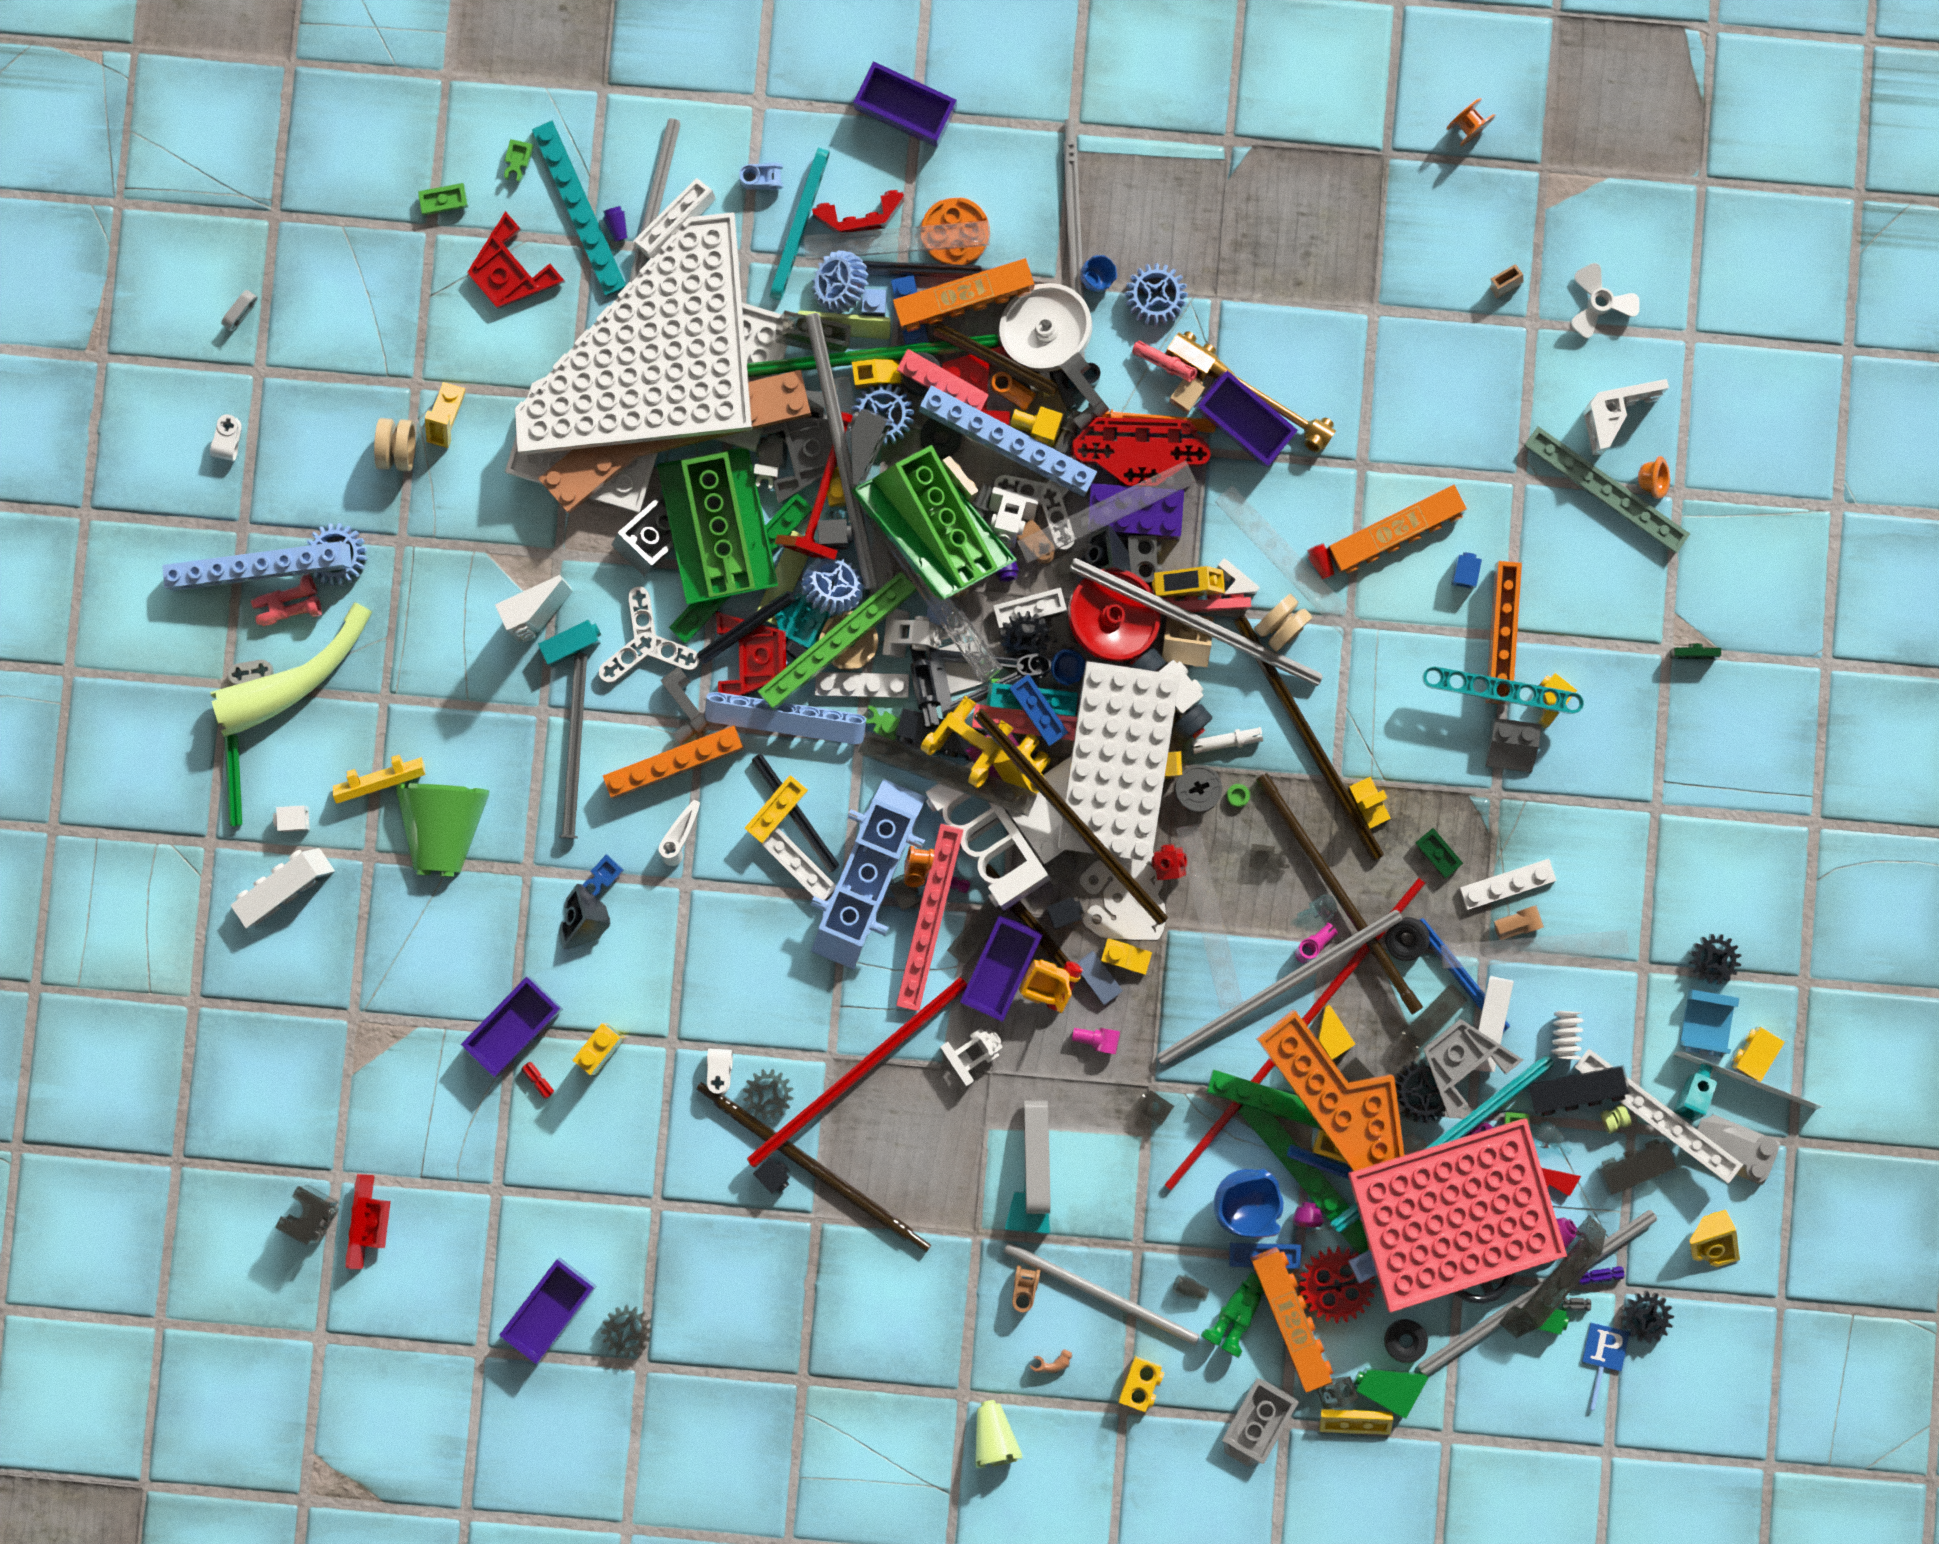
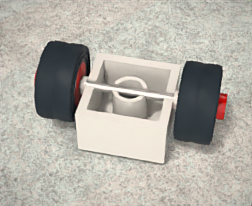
M1154 648L1143 656L1141 654L1136 656L1130 662L1131 666L1129 668L1180 675L1175 713L1179 716L1180 720L1172 726L1171 734L1176 737L1180 744H1184L1191 737L1194 739L1199 737L1205 731L1203 727L1212 720V715L1202 704L1197 705L1190 712H1186L1203 698L1202 691L1204 689L1195 679L1193 681L1187 676L1188 670L1180 661L1176 663L1172 660L1161 669L1166 662Z

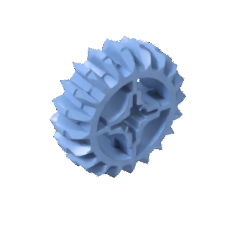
M840 250L838 252H831L830 257L824 256V263H818L820 268L818 271H814L816 277L811 281L815 285L811 290L815 293L813 298L816 299L820 307L829 312L842 314V312H849L850 308H856V302L862 301L861 295L866 293L864 287L869 284L865 279L869 274L865 271L867 266L864 265L863 260L855 256V254Z
M1155 263L1154 270H1151L1150 265L1147 264L1145 266L1146 272L1144 273L1140 268L1137 269L1139 277L1132 274L1130 279L1134 283L1130 282L1126 285L1129 290H1132L1125 292V297L1132 298L1126 301V305H1134L1130 313L1135 314L1139 312L1136 318L1138 321L1143 316L1146 317V325L1149 324L1150 319L1154 320V326H1158L1159 319H1161L1163 325H1167L1166 317L1174 321L1176 319L1174 313L1178 315L1182 313L1181 308L1178 306H1186V302L1182 300L1188 296L1187 292L1182 291L1186 288V283L1178 284L1183 277L1179 275L1174 278L1176 270L1172 269L1168 273V265H1164L1163 270H1159V264ZM1150 278L1163 279L1158 284L1144 282ZM1169 283L1175 292L1174 303L1169 300L1170 297L1165 293ZM1139 287L1143 289V292L1148 297L1144 306L1138 300L1137 290ZM1161 289L1160 297L1157 296L1151 301L1152 294ZM1155 305L1168 308L1160 312L1150 311Z
M879 384V390L875 391L873 386H869L871 393L868 394L863 390L861 393L864 400L856 397L855 400L860 406L853 405L852 410L860 412L861 409H865L869 404L874 413L878 415V410L883 413L889 411L887 417L893 422L890 426L891 431H888L884 439L883 446H887V439L890 438L891 442L896 444L895 436L897 435L903 440L904 435L901 431L910 432V428L905 424H913L914 422L913 419L907 417L914 415V410L907 409L912 406V402H903L908 396L906 393L898 396L901 391L899 387L894 392H891V384L887 385V390H883V385ZM885 397L894 401L882 405L874 399ZM900 406L902 418L900 423L896 425L891 416L896 411L895 409Z
M338 523L335 530L332 524H328V531L321 526L319 528L321 535L313 532L312 536L316 538L315 541L307 540V544L317 545L328 543L327 540L333 537L346 538L343 543L352 544L354 551L351 562L352 568L337 573L326 571L313 573L315 579L321 576L320 582L323 584L329 579V585L334 586L337 579L338 584L343 586L344 578L351 583L352 578L350 575L353 574L359 577L360 574L356 571L357 568L365 569V566L360 564V561H367L368 558L361 555V553L367 552V548L359 547L365 541L363 538L357 539L359 533L357 531L351 533L352 528L350 526H346L343 530V525Z
M817 558L808 565L802 575V595L807 596L806 603L813 602V609L820 608L821 614L824 611H828L830 616L834 612L840 616L843 614V611L849 612L852 608L854 609L863 596L864 585L861 584L863 581L862 577L858 576L859 569H852V563L845 564L844 558L840 561L836 558L835 560H821Z

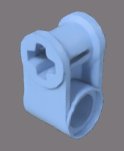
M783 164L744 165L739 172L740 184L747 190L783 189L784 184L781 183ZM746 173H753L756 176L755 180L751 182L746 181L743 177Z

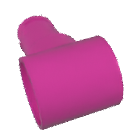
M1327 923L1315 935L1302 940L1295 950L1297 960L1307 964L1315 959L1324 949V945L1338 934L1337 930L1334 928L1328 932L1333 926ZM1307 946L1311 948L1312 956L1305 955L1302 947Z
M1074 1028L1072 1041L1092 1045V1048H1096L1095 1051L1116 1055L1120 1031L1106 1028L1096 1029L1095 1031Z

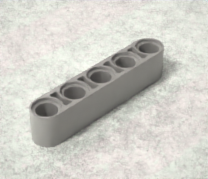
M1048 1100L1024 1101L1026 1214H1050Z

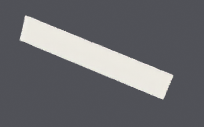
M1678 1051L1673 1054L1699 1065L1707 1064L1713 1067L1714 1071L1817 1110L1823 1107L1684 1052Z

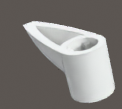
M693 800L661 841L659 852L666 865L676 866L682 861L683 853L681 849L691 832L700 802ZM673 850H675L674 853H670L669 855L667 854L668 851L672 852Z

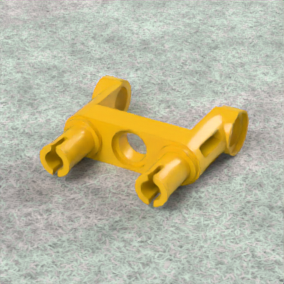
M964 695L954 712L948 713L937 730L926 736L922 742L921 750L928 755H932L937 749H941L952 732L956 733L983 751L971 768L972 772L968 779L970 784L978 788L989 775L988 769L1002 749L991 737L987 736L986 738L965 724V719L977 704ZM1000 721L998 726L1008 737L1013 728L1009 724H1005L1004 721Z

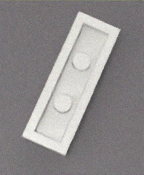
M1061 588L993 606L999 629L1003 628V622H1010V615L1014 619L1017 618V612L1025 616V613L1029 611L1031 617L1037 613L1039 618L1067 611Z

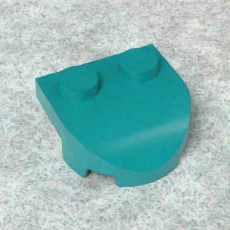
M797 593L794 596L795 602L776 614L775 619L777 620L779 630L786 631L788 639H792L809 649L818 640L830 615L828 611H824L821 614L818 607L813 609V602L806 603L807 596Z

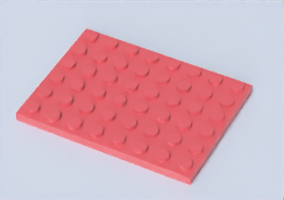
M1526 1118L1348 1173L1388 1312L1406 1308L1567 1256Z

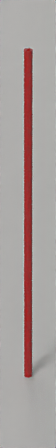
M1418 878L1389 913L1397 910L1401 914L1422 889L1425 882ZM1386 931L1377 935L1376 939L1379 941ZM1366 943L1361 946L1303 1016L1302 1020L1307 1026L1369 953L1370 949ZM1270 1057L1250 1081L1258 1084L1263 1081L1275 1066ZM1235 1102L1230 1104L1164 1184L1172 1191L1242 1106L1241 1104Z

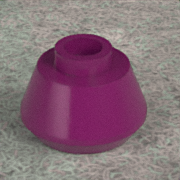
M1302 1202L1301 1206L1296 1207L1291 1219L1295 1226L1321 1227L1324 1223L1320 1208H1316V1203Z
M1565 1217L1556 1218L1566 1249L1575 1239L1577 1227L1571 1219H1566Z

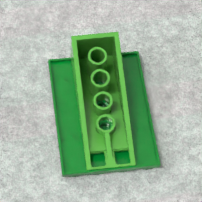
M932 445L894 464L876 477L851 490L871 519L874 518L888 539L896 545L916 574L921 576L935 597L939 598L940 601L1017 560L951 481Z
M740 447L657 464L686 604L779 586L749 449Z

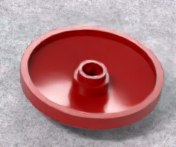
M1104 571L1155 595L1144 580L1129 571ZM1084 578L1076 586L1070 597L1068 620L1074 637L1086 651L1100 659L1117 662L1138 656L1152 644L1159 630L1160 612Z

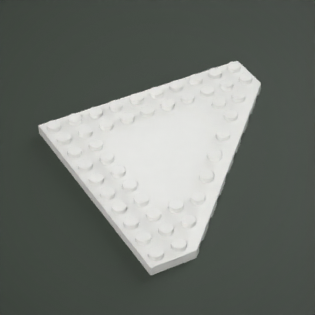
M734 212L688 217L680 230L664 243L661 251L653 259L651 258L639 271L640 274L632 283L629 282L618 294V298L612 305H608L596 318L597 321L589 330L586 329L574 343L573 348L553 366V370L545 378L543 377L525 401H521L515 408L519 455L752 430Z

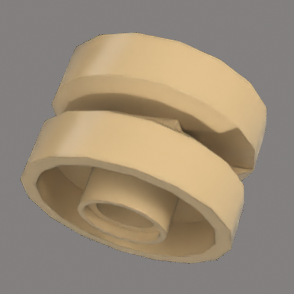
M380 418L376 426L374 442L376 468L390 470L395 463L398 471H411L416 448L414 421L401 419L396 426L392 419Z
M1291 593L1254 627V630L1261 638L1276 631L1268 642V645L1275 652H1278L1286 643L1289 644L1304 630L1303 627L1313 618L1306 609H1301L1293 617L1291 616L1294 609L1298 606V601Z

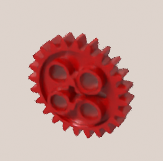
M1339 1245L1336 1247V1252H1332L1330 1246L1327 1247L1326 1254L1318 1250L1319 1258L1311 1255L1310 1258L1313 1263L1304 1264L1308 1272L1301 1271L1300 1273L1302 1277L1306 1278V1280L1299 1281V1285L1306 1287L1300 1291V1295L1308 1296L1304 1299L1305 1304L1312 1303L1309 1311L1312 1312L1317 1309V1318L1325 1314L1326 1322L1330 1320L1331 1316L1334 1317L1335 1323L1339 1322L1340 1317H1343L1347 1323L1348 1315L1357 1319L1356 1311L1365 1313L1363 1304L1371 1306L1367 1297H1375V1294L1369 1291L1376 1288V1284L1370 1282L1375 1276L1361 1283L1341 1284V1289L1339 1290L1335 1286H1331L1318 1291L1317 1287L1333 1285L1335 1279H1339V1282L1343 1283L1356 1278L1354 1272L1344 1276L1339 1270L1343 1265H1350L1348 1260L1359 1254L1358 1251H1355L1350 1255L1349 1247L1344 1252H1341ZM1321 1270H1326L1329 1272L1330 1277L1326 1281H1320L1316 1277L1317 1273ZM1356 1288L1359 1292L1358 1296L1350 1299L1345 1295L1346 1290ZM1332 1293L1336 1297L1335 1301L1331 1304L1324 1303L1322 1300L1324 1294Z

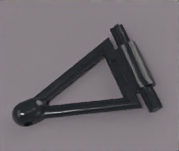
M910 645L913 660L910 670L918 709L923 711L925 727L930 728V730L939 726L936 710L938 706L941 708L942 718H945L948 713L954 712L963 699L961 697L952 702L944 661L1017 669V672L994 682L1013 685L1027 674L1032 679H1038L1047 676L1051 671L1049 658L1038 653L1025 655L1021 658L929 648L931 661L926 659L925 651L913 650L912 645ZM989 685L965 696L975 703L987 699Z

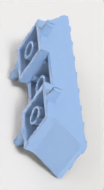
M883 779L869 809L864 815L852 809L850 810L847 819L860 823V831L832 897L828 901H824L814 896L813 900L821 903V905L813 901L811 902V906L823 910V919L818 928L819 930L811 952L855 969L870 932L874 931L885 936L886 932L878 928L887 931L888 926L877 923L876 917L906 846L911 844L922 849L923 845L917 842L924 844L925 840L912 835V831L927 798L926 796Z

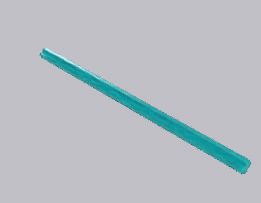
M1544 1055L1425 1149L1464 1137L1552 1068L1554 1062L1551 1057ZM1357 1203L1353 1204L1331 1222L1332 1228L1337 1233H1341L1360 1218Z

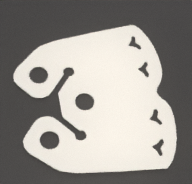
M1115 857L1166 914L1165 904L1158 896L1163 880H1157L1156 870L1150 865H1146L1148 861ZM1101 860L1094 862L1081 875L1080 884L1088 893L1097 894L1108 881L1107 878L1112 876L1113 881L1109 883L1103 892L1104 905L1113 915H1116V920H1111V917L1100 906L1095 905L1090 907L1083 917L1085 926L1103 938L1158 940L1164 930L1165 922L1162 925H1158L1156 932H1154L1152 926L1156 922ZM1096 875L1099 879L1098 884L1091 885L1088 881L1089 877ZM1154 875H1155V879H1154L1155 885H1153V883L1150 881V879H1151ZM1115 893L1122 895L1123 900L1120 903L1113 901L1112 897ZM1099 914L1102 917L1100 924L1092 922L1093 915Z

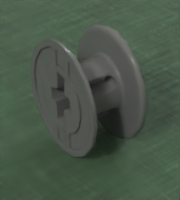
M1190 766L1182 772V775L1176 781V799L1189 812H1206L1214 807L1221 797L1223 788L1221 779L1208 766ZM1195 783H1198L1199 786L1208 785V788L1202 790V795H1199L1198 792L1189 793V790L1195 788Z

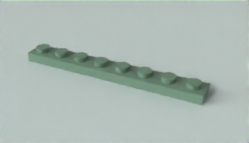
M1539 426L1525 443L1524 447L1673 553L1676 554L1689 537V532Z

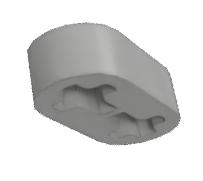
M249 290L244 291L225 314L221 325L231 332L234 331L254 307L258 297Z
M265 660L243 662L232 665L228 671V677L232 683L237 685L262 678V675L259 673L253 674V671L259 670L262 664L265 668H268V671L264 673L265 676L274 674V668L271 663ZM239 668L243 672L249 671V675H243L240 681L234 677Z

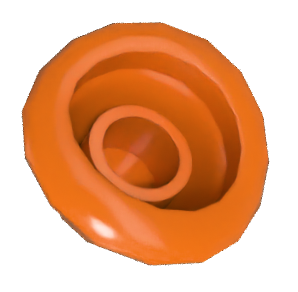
M1658 456L1655 462H1647L1640 467L1638 483L1644 491L1651 492L1652 496L1656 499H1662L1667 494L1670 488V470L1666 460L1662 456Z

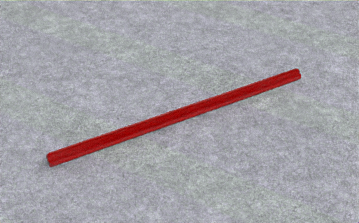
M961 977L954 981L747 1157L749 1164L753 1168L757 1167L964 991L968 986Z

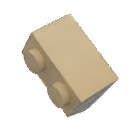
M1198 615L1211 622L1214 620V617ZM1167 616L1162 647V658L1165 662L1174 660L1176 663L1180 661L1182 664L1208 667L1212 637Z

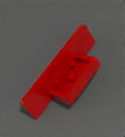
M357 1174L354 1200L351 1208V1224L348 1232V1248L345 1257V1268L363 1269L366 1246L385 1248L391 1201L372 1198L374 1175Z

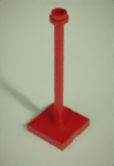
M841 412L846 433L848 424L851 425L853 415ZM833 444L805 536L777 535L775 540L776 545L806 556L835 560L837 550L817 544L813 538L837 463Z

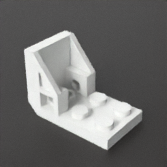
M1667 379L1598 392L1592 398L1583 412L1593 456L1602 455L1611 446L1627 416L1625 407L1636 405V402L1640 400H1645V403L1659 400V397L1663 396V393L1669 388Z

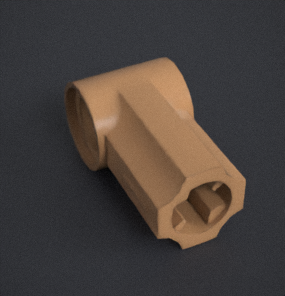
M1537 905L1517 911V914L1493 921L1499 940L1523 932L1526 934L1544 927Z

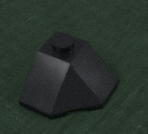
M1107 525L1090 534L1087 540L1089 545L1084 555L1078 557L1079 560L1100 570L1104 569V571L1131 572L1129 553L1112 526ZM1077 574L1078 584L1085 578Z
M577 883L566 898L564 908H568L566 922H561L559 930L564 949H570L599 939L611 924L606 906L583 885Z

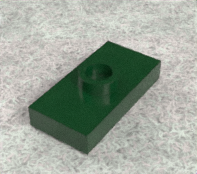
M1701 643L1688 644V647H1674L1670 650V658L1717 659L1721 656V648L1703 647Z

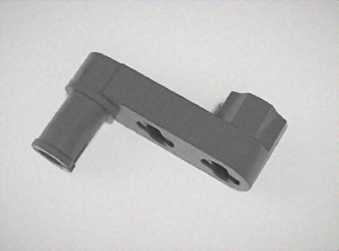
M1077 351L1060 367L1089 402L1088 407L1073 418V421L1083 430L1096 417H1102L1110 409L1083 377L1082 374L1091 367Z
M678 666L660 681L689 717L686 724L672 733L680 745H682L695 733H701L710 725L682 690L691 681Z

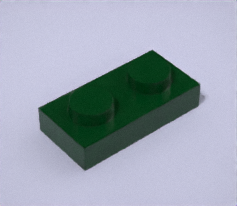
M1431 828L1415 842V845L1444 879L1463 864L1434 828Z

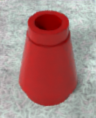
M1324 543L1307 550L1309 554L1307 558L1322 579L1335 574L1329 548H1326Z

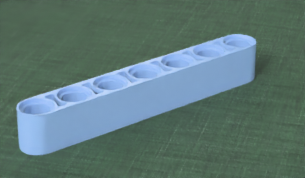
M712 692L706 696L704 718L709 722L849 744H860L864 740L866 718L860 714L783 703L776 710H773L764 699Z

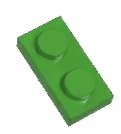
M464 183L418 191L423 216L468 207Z

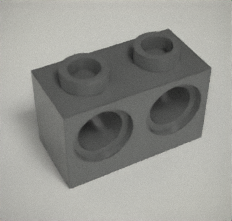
M846 519L818 521L820 545L834 550L849 549V543H853V532L851 525H847Z
M1156 535L1128 536L1131 573L1140 577L1148 585H1152L1154 573L1162 572V566L1157 565V555H1161V541H1156ZM1146 543L1151 547V552L1141 554L1138 546ZM1147 566L1151 569L1152 574L1144 578L1139 574V569Z

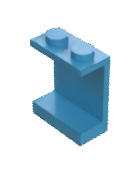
M1688 990L1679 1046L1686 1047L1685 1051L1700 1054V1049L1707 1050L1710 1056L1723 1058V1053L1730 1054L1731 1049H1728L1734 1007H1738L1739 998L1698 990Z

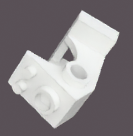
M994 487L989 510L999 513L998 515L993 514L990 527L994 528V533L1008 549H1011V547L1015 548L1017 535L1023 534L1025 522L1021 520L1023 518L1034 521L1039 498Z
M895 609L886 617L882 655L905 658L906 645H912L913 650L926 651V647L938 649V645H941L939 635L942 634L943 629L939 625L930 622L928 617L915 616V620H909L910 612ZM908 627H910L909 639H907Z
M980 1028L971 1034L972 1040L956 1051L953 1050L949 1042L941 1046V1049L966 1086L974 1081L968 1070L985 1059L989 1063L999 1056L997 1051L1003 1048L1000 1044L999 1036L992 1032L990 1028L986 1031ZM977 1042L984 1055L972 1061L965 1050Z

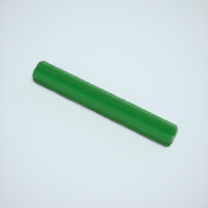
M231 734L224 737L229 825L236 827L243 824L238 736Z

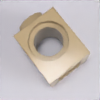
M1197 377L1191 382L1183 379L1170 397L1169 402L1189 414L1205 390V387L1202 386L1203 382Z

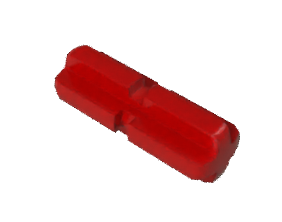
M528 1062L521 1068L529 1081L535 1084L534 1087L544 1099L549 1098L554 1093L553 1088L545 1078L541 1077L542 1074L532 1062Z

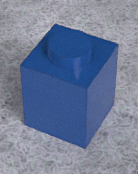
M1463 552V555H1458L1455 561L1451 585L1475 589L1478 583L1482 559L1476 558V554Z

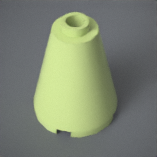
M995 1400L982 1402V1407L977 1408L976 1467L986 1468L985 1464L988 1463L994 1467L1018 1461V1459L1022 1460L1021 1450L1001 1404H996Z

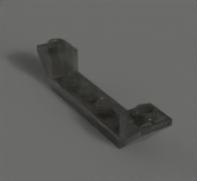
M1590 1215L1587 1216L1575 1232L1580 1240L1522 1309L1513 1305L1499 1322L1515 1339L1541 1327L1602 1254L1606 1230Z

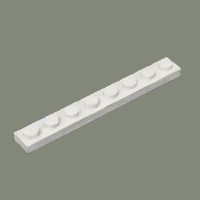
M1590 1049L1586 1051L1575 1066L1582 1073L1613 1067ZM1627 1077L1630 1093L1625 1095L1626 1099L1620 1100V1102L1727 1183H1730L1743 1164Z

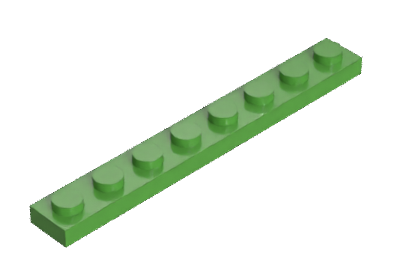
M902 572L897 574L758 691L759 694L773 710H776L917 591L916 587Z

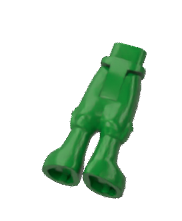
M1250 1272L1247 1280H1242L1241 1286L1234 1292L1227 1304L1221 1308L1217 1323L1212 1328L1205 1329L1200 1335L1212 1344L1219 1346L1228 1325L1233 1322V1327L1220 1348L1237 1358L1242 1354V1349L1239 1345L1241 1335L1251 1326V1320L1258 1308L1261 1295L1264 1294L1257 1275Z

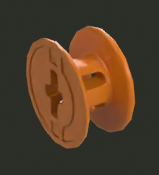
M1482 98L1471 103L1446 127V130H1450L1458 125L1467 135L1460 146H1464L1476 137L1496 117V114H1493L1484 120L1475 108L1481 103Z

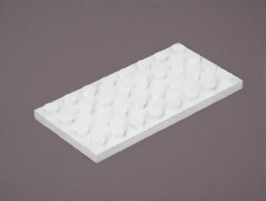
M1086 661L1065 802L1113 856L1151 862L1180 675ZM1062 818L1058 848L1094 853Z

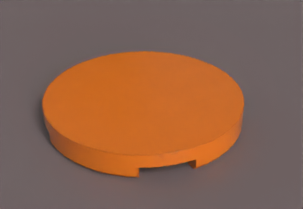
M959 197L940 200L929 208L923 218L921 225L923 246L927 253L941 264L968 265L984 253L989 243L990 226L987 216L980 206L969 199Z

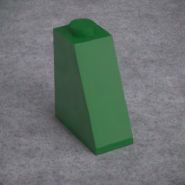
M1365 1368L1363 1372L1359 1371L1353 1383L1355 1384L1354 1389L1357 1392L1406 1419L1429 1377L1417 1372Z

